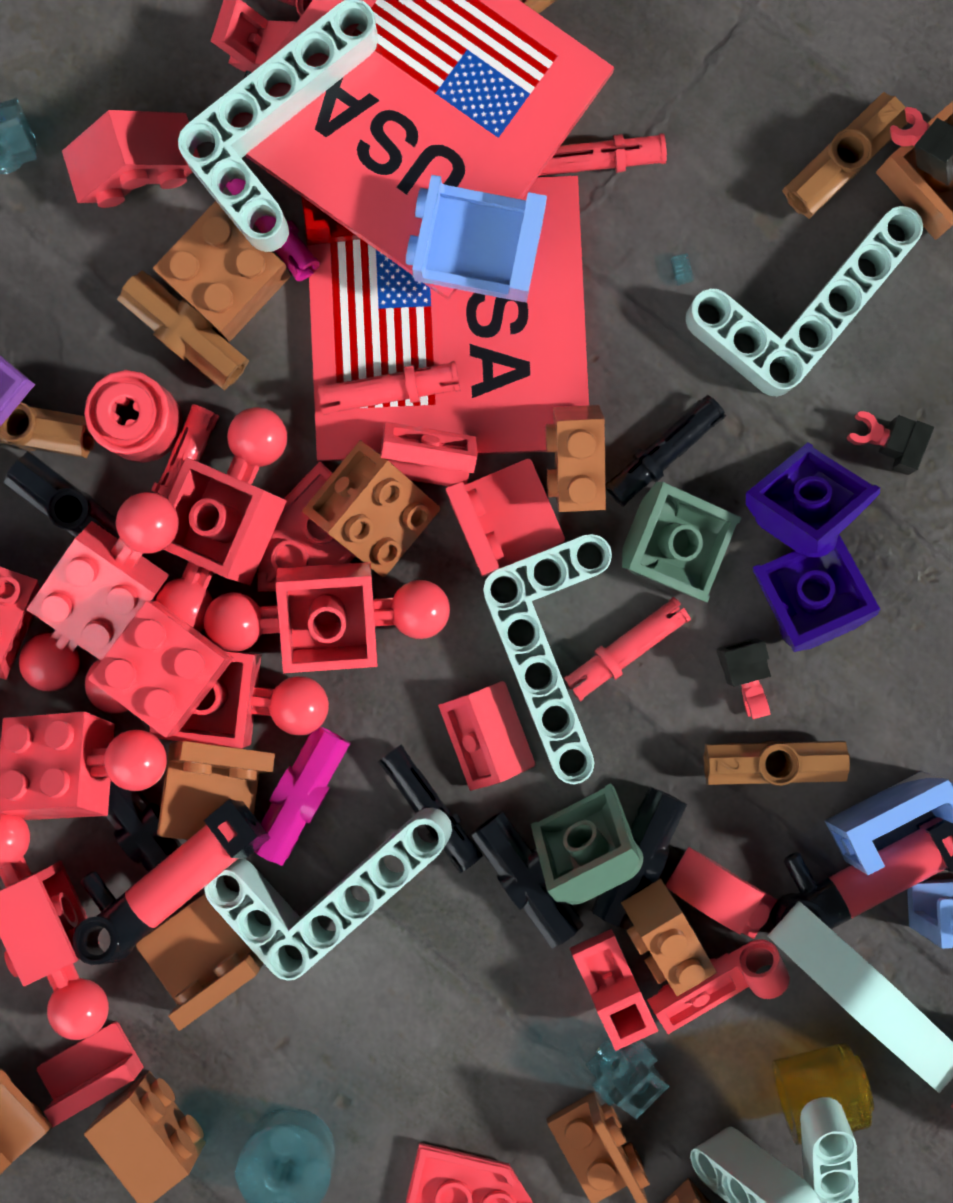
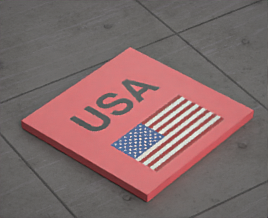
M312 0L273 55L344 0ZM362 0L371 7L375 16L378 35L375 51L250 150L245 157L413 275V265L406 264L407 247L411 235L419 236L422 218L415 217L417 197L420 188H429L431 175L441 176L442 184L522 200L613 74L614 66L520 0ZM358 23L347 26L344 33L349 36H358L366 30V27ZM315 53L307 59L306 64L313 67L325 64L329 57L323 53ZM277 83L272 86L268 94L273 97H281L288 93L291 85ZM248 112L237 114L232 119L231 126L244 127L248 125L253 118V114ZM424 283L447 300L456 291L454 288Z
M578 175L537 177L522 198V200H526L528 192L547 196L527 303L458 289L447 300L423 282L414 281L413 275L362 239L307 245L308 250L320 263L317 270H314L311 265L309 266L314 272L309 277L318 462L343 461L360 440L377 453H380L385 421L476 436L477 455L547 452L545 427L546 424H553V407L589 405ZM452 361L456 363L460 391L420 397V402L411 403L410 399L323 415V404H320L318 393L319 385L325 386L403 372L404 366L414 365V369L447 364Z

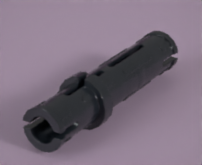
M706 395L691 411L678 420L645 450L639 449L633 455L634 460L605 484L610 496L619 505L624 507L650 482L659 481L664 476L663 471L673 461L726 417L723 408L714 398Z
M402 744L378 761L379 765L390 776L416 813L424 808H436L448 816L451 821L452 832L443 850L459 874L483 857V854L472 843L459 824L461 821L457 813L452 815L447 806L444 805L428 780L411 760ZM424 824L429 830L427 834L432 842L438 841L439 838L436 830Z

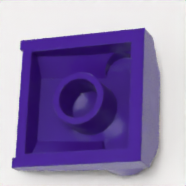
M807 442L746 492V506L755 517L757 524L781 542L803 556L822 557L834 550L838 534L880 494V487L868 483L813 448V445Z
M838 534L834 550L825 556L807 557L793 551L762 566L758 564L753 567V572L779 623L781 637L792 648L793 652L817 647L857 629L879 614L880 607L840 534Z

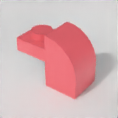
M223 0L211 42L230 55L229 64L247 74H251L271 58L296 22L270 21L242 0Z
M690 847L686 850L665 885L670 891L713 920L740 935L743 933L752 939H755L760 928L765 925L772 908L777 902V899L767 892L741 879L716 861Z
M612 929L570 948L615 1051L658 1032L657 1026Z

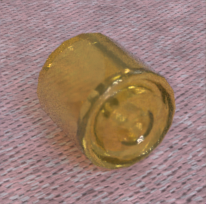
M846 1043L772 1061L778 1098L788 1130L796 1146L802 1145L801 1111L808 1102L816 1098L830 1097L837 1100L842 1105L852 1132L864 1130L872 1126L874 1102L870 1084L862 1062L857 1055L853 1054L851 1048Z

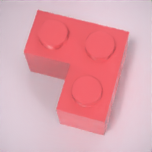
M108 110L62 150L77 203H97L100 208H110L120 205L125 201L124 196L133 189L146 184H160L162 189H173L187 182L186 177L193 172L179 150L178 138L180 131L189 123L187 114ZM196 147L193 156L200 158Z

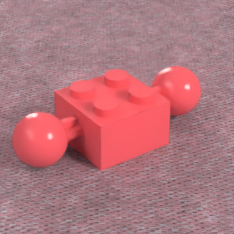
M253 407L243 410L230 423L227 439L234 457L227 474L186 457L168 497V500L177 512L179 525L174 540L163 550L187 560L188 563L182 577L171 580L163 585L157 592L154 601L160 602L198 632L204 630V614L209 604L213 601L207 590L213 573L230 580L251 585L287 502L252 485L259 467L270 465L278 460L287 445V431L283 421L277 414L266 408Z
M142 492L125 500L119 508L116 517L118 539L91 521L73 540L26 609L55 629L53 633H42L34 636L26 642L20 652L19 670L24 680L31 687L40 691L52 692L68 686L74 680L79 670L80 658L76 649L78 645L99 660H102L146 600L152 601L170 576L142 556L144 553H155L165 549L171 544L177 534L179 525L178 515L174 506L165 497L152 492Z
M370 562L288 567L277 569L275 582L276 606L259 607L252 598L245 594L237 592L225 593L215 598L207 607L204 614L203 627L210 641L222 650L229 652H240L250 648L258 641L261 634L280 633L283 674L378 667L375 626L395 625L400 632L410 638L427 639L435 636L445 627L450 615V604L445 592L435 583L426 580H414L404 584L398 589L393 598L373 599Z
M225 651L234 659L178 734L165 738L152 727H150L149 732L158 739L189 741L243 749L251 745L254 715L271 716L276 726L288 734L307 735L317 730L324 723L329 710V701L323 687L315 680L304 676L287 678L275 689L258 687L262 654ZM98 659L91 665L85 677V692L89 701L97 709L106 713L119 714L128 711V709L88 680V677L101 661Z
M85 711L3 718L0 742V813L19 816L24 820L108 816L110 782L112 781L118 787L129 791H142L150 788L160 780L165 772L167 765L165 748L155 735L144 730H128L114 738V723Z
M0 813V877L5 885L4 888L0 889V938L6 948L4 959L7 968L14 977H19L23 987L47 976L54 991L47 1005V1017L53 1030L61 1037L69 1040L89 1038L104 1025L109 1012V1002L104 990L94 981L80 978L73 964L79 958L73 949L72 938L77 926L88 917L62 861H58L32 874L24 858L30 844V830L26 821L19 816Z

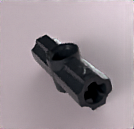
M27 451L21 458L17 459L7 472L3 483L48 516L55 526L65 529L75 538L91 521L117 539L119 538L115 516L96 503L91 495L79 490L30 451ZM76 497L82 504V514L80 518L70 523L63 515V506L67 500Z
M111 781L108 816L106 817L116 829L114 836L127 856L136 863H142L146 870L150 872L182 844L178 839L158 836L160 807L157 804L149 803L141 791L125 790Z
M652 786L646 792V796L639 806L637 815L630 827L633 839L643 853L642 867L630 880L598 895L591 910L593 914L604 921L626 930L629 929L632 921L621 902L658 880L668 858L669 849L667 847L687 807L685 802Z
M503 811L492 816L471 833L475 844L498 872L497 879L508 896L520 910L523 908L552 949L572 938L584 926L580 916L571 904L556 902L548 893L537 851L535 849L531 850Z

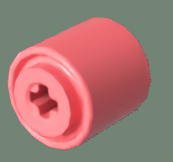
M130 370L110 373L96 382L87 396L84 410L87 429L95 441L110 452L129 461L145 463L159 460L174 448L183 425L180 406L169 391L144 373ZM130 400L134 401L133 408L139 412L136 421L128 419L125 425H121L122 417L117 412L121 406L127 407Z

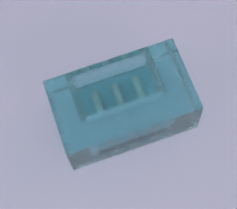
M688 253L672 257L671 263L677 286L693 282L694 278Z

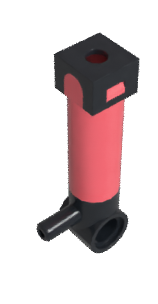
M227 800L203 820L206 825L117 899L97 872H90L84 876L81 884L101 913L96 917L85 919L75 929L72 940L76 956L82 962L89 965L116 963L127 958L136 943L238 859H246L268 841L270 836L245 803L238 800ZM103 928L109 932L111 941L106 952L98 944V936Z
M933 816L916 825L918 831L878 851L885 867L870 875L851 865L816 884L801 854L795 852L785 857L784 863L800 893L786 894L777 900L772 908L771 916L774 927L800 901L830 929H833L944 870L952 873L953 823Z

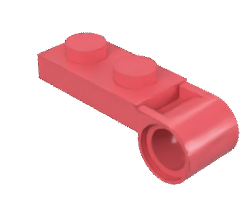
M758 939L748 942L730 954L726 953L717 959H710L717 973L678 997L669 983L663 986L656 995L647 999L666 1033H672L748 987L756 996L762 999H773L782 995L788 988L790 976L776 946L767 940ZM772 965L768 971L760 974L756 973L761 967Z

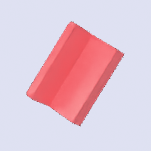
M385 421L379 454L381 458L391 462L411 481L448 487L463 481L464 485H466L469 473H474L477 460L476 436Z
M504 681L438 705L470 791L501 783L535 766L532 752Z
M117 1021L101 1028L93 1036L77 1042L37 1067V1072L53 1099L43 1111L52 1128L134 1081L144 1068Z

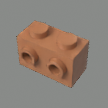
M600 406L553 407V424H546L545 427L547 453L554 452L555 469H547L548 497H556L559 512L606 510L605 420Z
M662 879L621 902L634 925L626 931L640 955L650 951L651 956L644 961L658 984L667 980L678 997L717 973Z

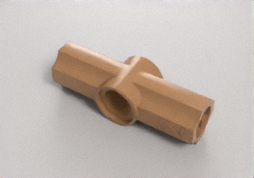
M885 92L878 96L850 125L837 133L831 143L783 188L782 192L786 196L788 203L798 214H802L810 219L848 181L856 177L860 170L892 140L890 132L892 125L903 129L908 124L905 116L906 107L896 96H890ZM846 148L850 150L855 156V163L850 164L842 161L838 156L837 149Z
M142 270L135 276H132L122 287L121 294L117 300L154 331L153 335L183 361L189 360L216 386L225 391L243 374L249 360L213 330V325L183 299L181 301L177 300L151 275Z
M20 402L0 427V443L17 446L25 451L42 450L87 458L90 451L93 450L95 439L87 429L85 416L30 407ZM28 417L29 425L27 430L17 436L16 431L19 422Z
M770 740L762 743L705 744L703 755L707 785L771 783L782 786L789 783L843 782L847 781L850 771L846 741L777 742ZM780 750L785 755V767L778 774L770 775L766 770V759L773 751Z

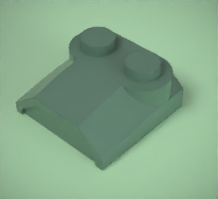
M656 482L641 500L622 548V568L629 570L635 575L645 577L708 603L710 598L708 596L735 527L740 523L742 517L665 482Z
M611 783L563 810L531 824L546 888L556 902H566L572 905L584 903L630 880L642 867L643 853L633 839L620 800Z

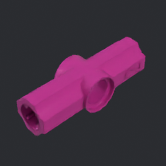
M322 726L309 734L293 766L289 765L269 800L272 804L263 818L261 826L270 836V839L254 851L257 855L283 866L298 842L306 823H311L330 789L327 785L349 748L350 742Z

